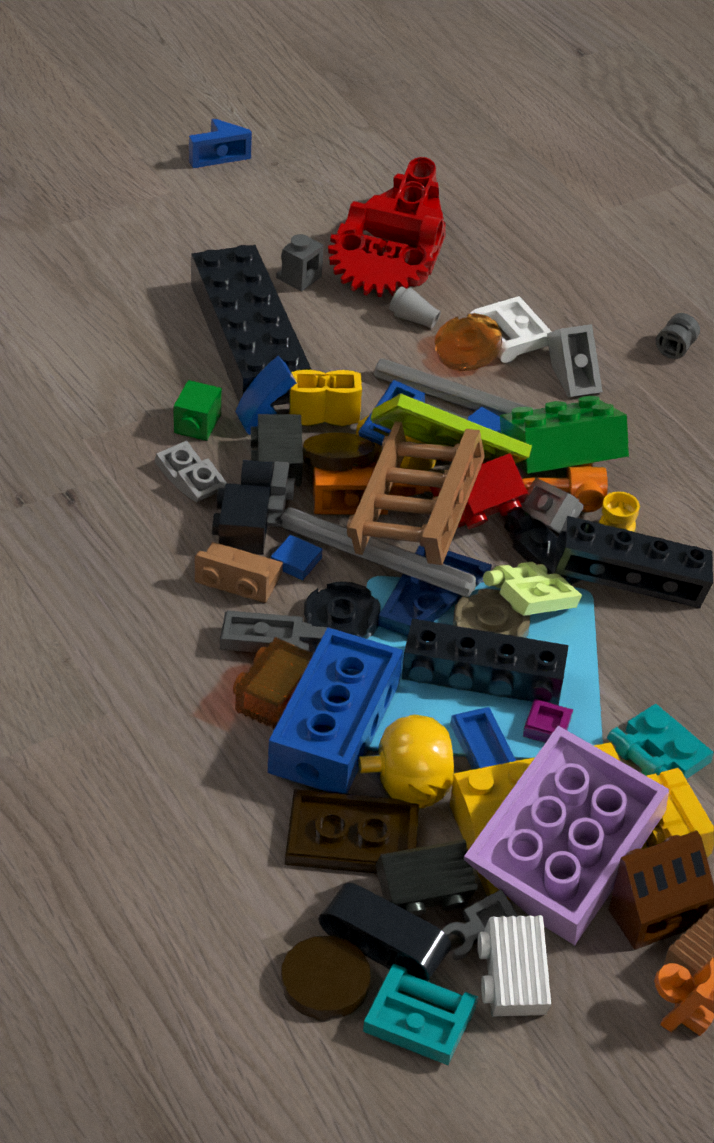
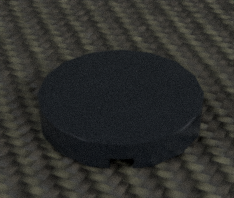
M353 582L329 583L326 589H322L319 592L317 588L310 593L304 603V622L312 624V626L328 627L365 639L371 637L379 627L380 602L371 596V591L368 588Z

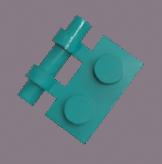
M656 703L627 722L625 731L627 735L618 727H615L607 736V739L616 746V753L624 760H632L642 769L641 773L645 776L655 773L659 775L663 771L679 768L684 777L688 779L710 764L714 754L710 748Z

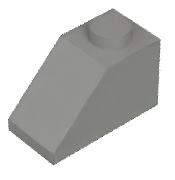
M592 324L561 328L547 333L551 365L568 398L603 392Z

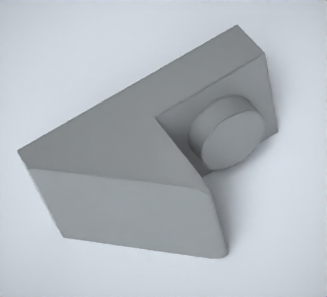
M535 478L524 502L521 503L522 509L530 514L532 518L558 533L561 532L567 516L578 518L583 510V504L579 502V499L538 478Z

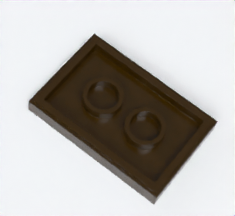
M294 789L285 865L377 874L376 863L381 854L416 848L419 804L393 798Z

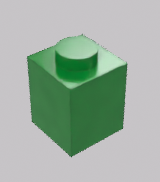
M188 380L173 406L174 433L208 441L221 416L222 388Z

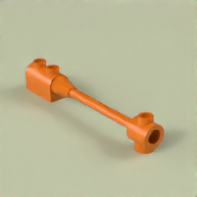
M372 462L365 468H361V463H359L358 466H352V470L329 471L314 467V514H355L377 463ZM591 463L568 467L566 478H538L579 499V502L583 504L582 512H594L600 509L608 492L606 468L594 467ZM522 478L527 491L535 478ZM393 483L388 495L408 497L432 491L428 486ZM382 509L380 515H388V510Z

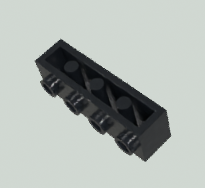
M567 516L556 541L555 574L701 608L713 584V552L697 546H690Z
M412 618L404 651L402 679L534 702V699L559 705L569 645Z

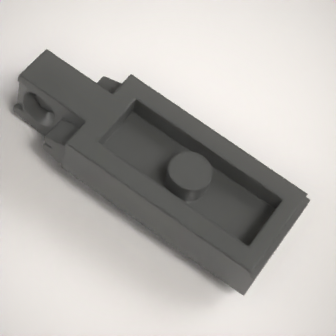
M227 610L224 615L220 635V649L292 656H307L309 654L313 656L327 627L312 626V624L303 622V617Z

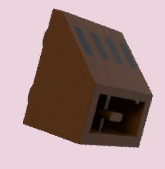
M697 830L682 836L673 835L662 843L645 849L637 848L631 850L620 858L609 912L634 950L691 929L693 924H696L699 919H702L704 914L713 909L714 883L702 837Z

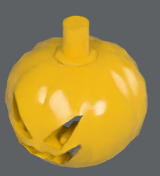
M414 714L396 719L385 728L378 747L379 755L360 756L358 758L360 773L380 772L381 783L390 798L417 803L419 808L434 805L443 799L452 787L454 761L450 735L447 729L432 717Z

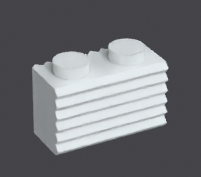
M543 916L490 917L485 927V932L478 933L479 958L487 959L488 975L482 976L481 981L483 1003H490L492 1017L546 1015L551 1006Z

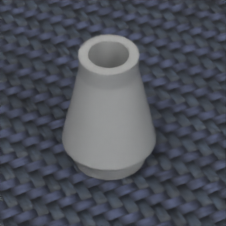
M401 286L394 294L389 306V310L395 313V317L427 326L430 329L436 325L441 315V311L434 308L411 287L406 289Z

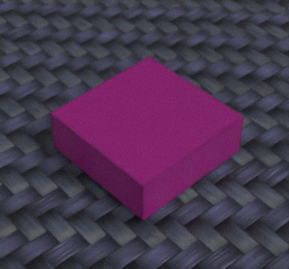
M534 699L524 726L523 737L546 743L557 726L568 731L573 709Z

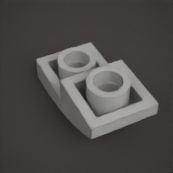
M187 440L156 453V465L183 494L193 501H201L218 493V488H225L227 482L209 458L201 460Z

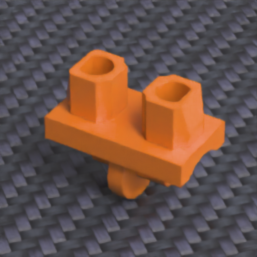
M712 957L693 976H691L688 969L679 964L669 963L664 965L655 975V988L662 998L668 1002L675 1003V1007L662 1019L660 1025L672 1032L682 1023L701 1036L714 1019V958Z

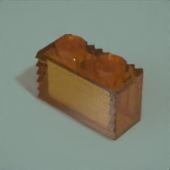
M274 637L269 647H261L254 658L253 666L250 667L248 672H241L234 682L233 694H235V710L237 713H243L245 717L250 716L252 720L256 719L259 723L263 722L274 730L314 653L277 637Z

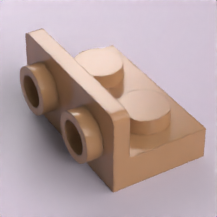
M215 542L211 543L207 552L198 551L195 556V582L263 603L267 602L283 571V562Z

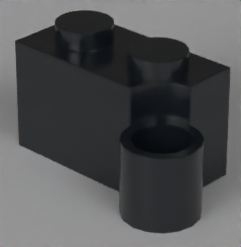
M243 460L241 484L226 483L225 488H218L217 510H221V513H214L212 535L219 536V544L252 554H264L273 462Z

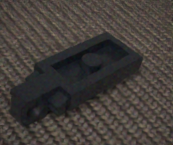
M522 508L508 512L504 528L511 533L509 536L513 540V548L527 562L545 565L547 575L555 574L556 541L558 537L540 521H532L530 514ZM561 575L571 585L581 581L580 579Z

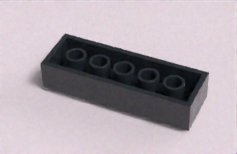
M239 245L233 248L211 249L204 252L191 253V286L238 402L256 376L277 356L286 363L290 372L311 370L310 364L256 245ZM289 390L286 394L272 402V405L288 404Z

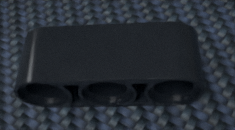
M354 883L344 884L318 918L320 926L329 936L350 941L363 952L364 956L388 969H391L392 965L396 964L406 968L407 974L427 982L451 949V942L441 929Z

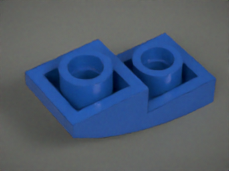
M279 356L273 359L251 382L235 412L249 435L251 434V426H258V414H277L272 402L286 394L297 383L288 366Z

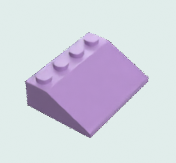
M557 726L464 855V860L499 890L502 889L504 894L528 915L543 916L544 927L576 945L614 889L620 858L631 850L641 848L666 812L669 789L564 728Z

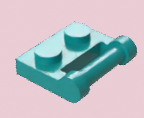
M393 964L364 1020L363 1032L449 1065L467 1024L474 1015L479 997L468 992L461 995L409 975L406 968ZM401 990L418 998L424 999L436 1005L452 1010L455 1013H449L437 1007L431 1006L414 998L403 995L399 992Z

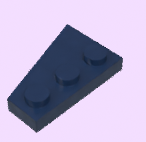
M419 545L415 554L426 557L424 547ZM451 551L447 552L443 562L445 565L474 575L476 587L483 582L484 573L491 571L492 564ZM402 574L379 614L378 626L408 636L412 618L434 622L463 596Z

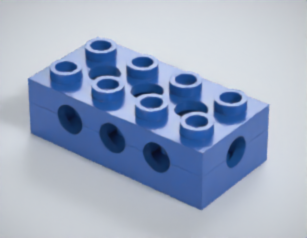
M327 627L269 739L268 773L326 792L347 794L359 770L358 758L366 755L399 686L403 650ZM338 696L345 698L347 701L341 700ZM325 725L330 726L333 730L328 729Z

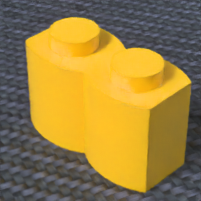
M316 370L291 372L297 383L289 389V414L301 415L302 425L309 426L327 422L338 426H346L360 421L361 373L349 370H336L327 373Z

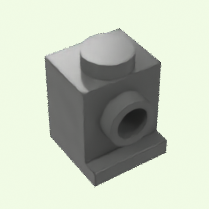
M304 234L294 235L291 238V243L282 249V269L276 273V278L302 292L322 277L324 245Z

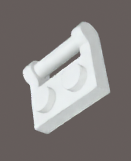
M520 296L477 308L470 312L467 317L469 325L474 330H479L496 349V355L502 363H510L517 355L549 346L547 333L552 331ZM495 321L511 340L506 341L490 322Z

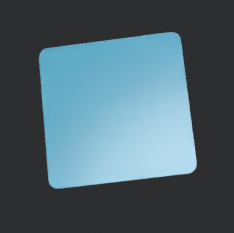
M376 576L367 582L366 588L371 591V596L380 602V612L401 577ZM482 582L472 591L470 596L478 594V590L501 589L495 586H487ZM575 588L582 594L577 607L531 614L529 632L526 638L569 645L559 706L573 709L568 731L594 746L603 744L594 598L589 591ZM455 605L434 622L453 625ZM378 627L375 633L368 638L369 640L403 650L399 686L369 750L378 751L385 728L396 719L415 714L432 717L442 724L449 732L453 756L466 757L450 725L451 716L485 707H490L516 760L534 758L544 746V742L523 737L524 726L533 702L403 680V659L408 636Z

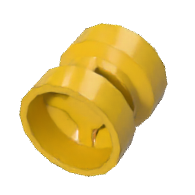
M626 492L609 493L603 500V515H601L599 524L635 532V520L640 509L639 501L636 497Z

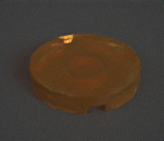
M471 313L467 314V318L459 319L457 316L447 321L435 336L436 354L440 362L449 369L457 371L476 370L488 365L498 356L502 349V334L496 321L487 315Z

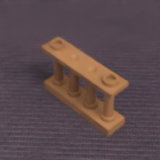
M395 422L389 436H385L383 439L382 453L355 515H351L347 523V535L352 539L355 554L363 555L370 537L419 542L420 546L424 547L427 563L443 565L485 457L480 430L465 429L460 444L456 443L452 447L406 442L402 422ZM404 456L452 461L450 469L445 470L444 473L400 468ZM393 483L442 488L439 496H435L433 500L388 495ZM382 509L431 515L428 523L423 524L422 527L377 522Z

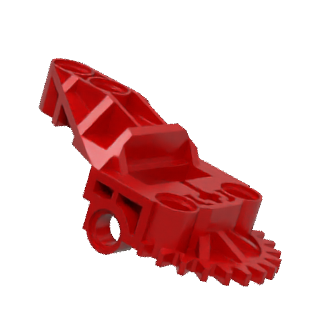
M418 157L411 160L405 174L397 173L393 177L394 187L380 195H374L365 204L353 201L350 204L345 224H340L337 234H331L330 241L334 245L328 246V253L333 254L329 257L330 265H336L333 268L334 275L343 274L341 276V283L343 285L353 280L351 284L352 291L355 292L358 288L364 286L365 296H368L372 289H376L378 297H382L384 289H388L390 294L394 296L396 287L402 286L408 289L409 286H420L432 274L446 236V223L444 222L439 200L436 166L427 157ZM368 231L370 234L376 237L364 235L363 232ZM406 244L417 246V248L410 247Z

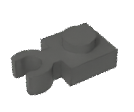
M275 461L271 494L268 503L267 526L282 527L283 520L280 517L285 512L286 500L294 499L295 478H289L288 462Z
M502 889L464 909L462 915L467 923L453 922L443 928L442 931L448 937L456 935L463 940V946L453 951V959H463L470 953L473 944L478 942V933L485 932V927L490 917H518Z

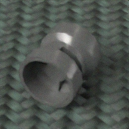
M675 314L656 337L658 350L668 358L678 359L683 357L699 337L700 326L688 314Z

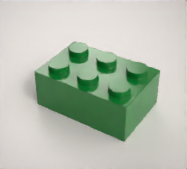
M597 396L580 397L577 403L566 404L563 401L548 402L545 404V408L534 410L532 407H516L511 410L512 413L500 415L501 434L532 445L529 458L516 463V466L527 474L629 457L627 414L614 408V405L603 402Z

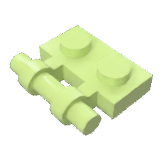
M524 562L518 564L515 568L509 565L494 567L492 571H486L483 575L485 585L500 588L499 593L511 604V607L523 616L576 608L582 597V594L561 575H547V569L543 564L536 565L533 562Z

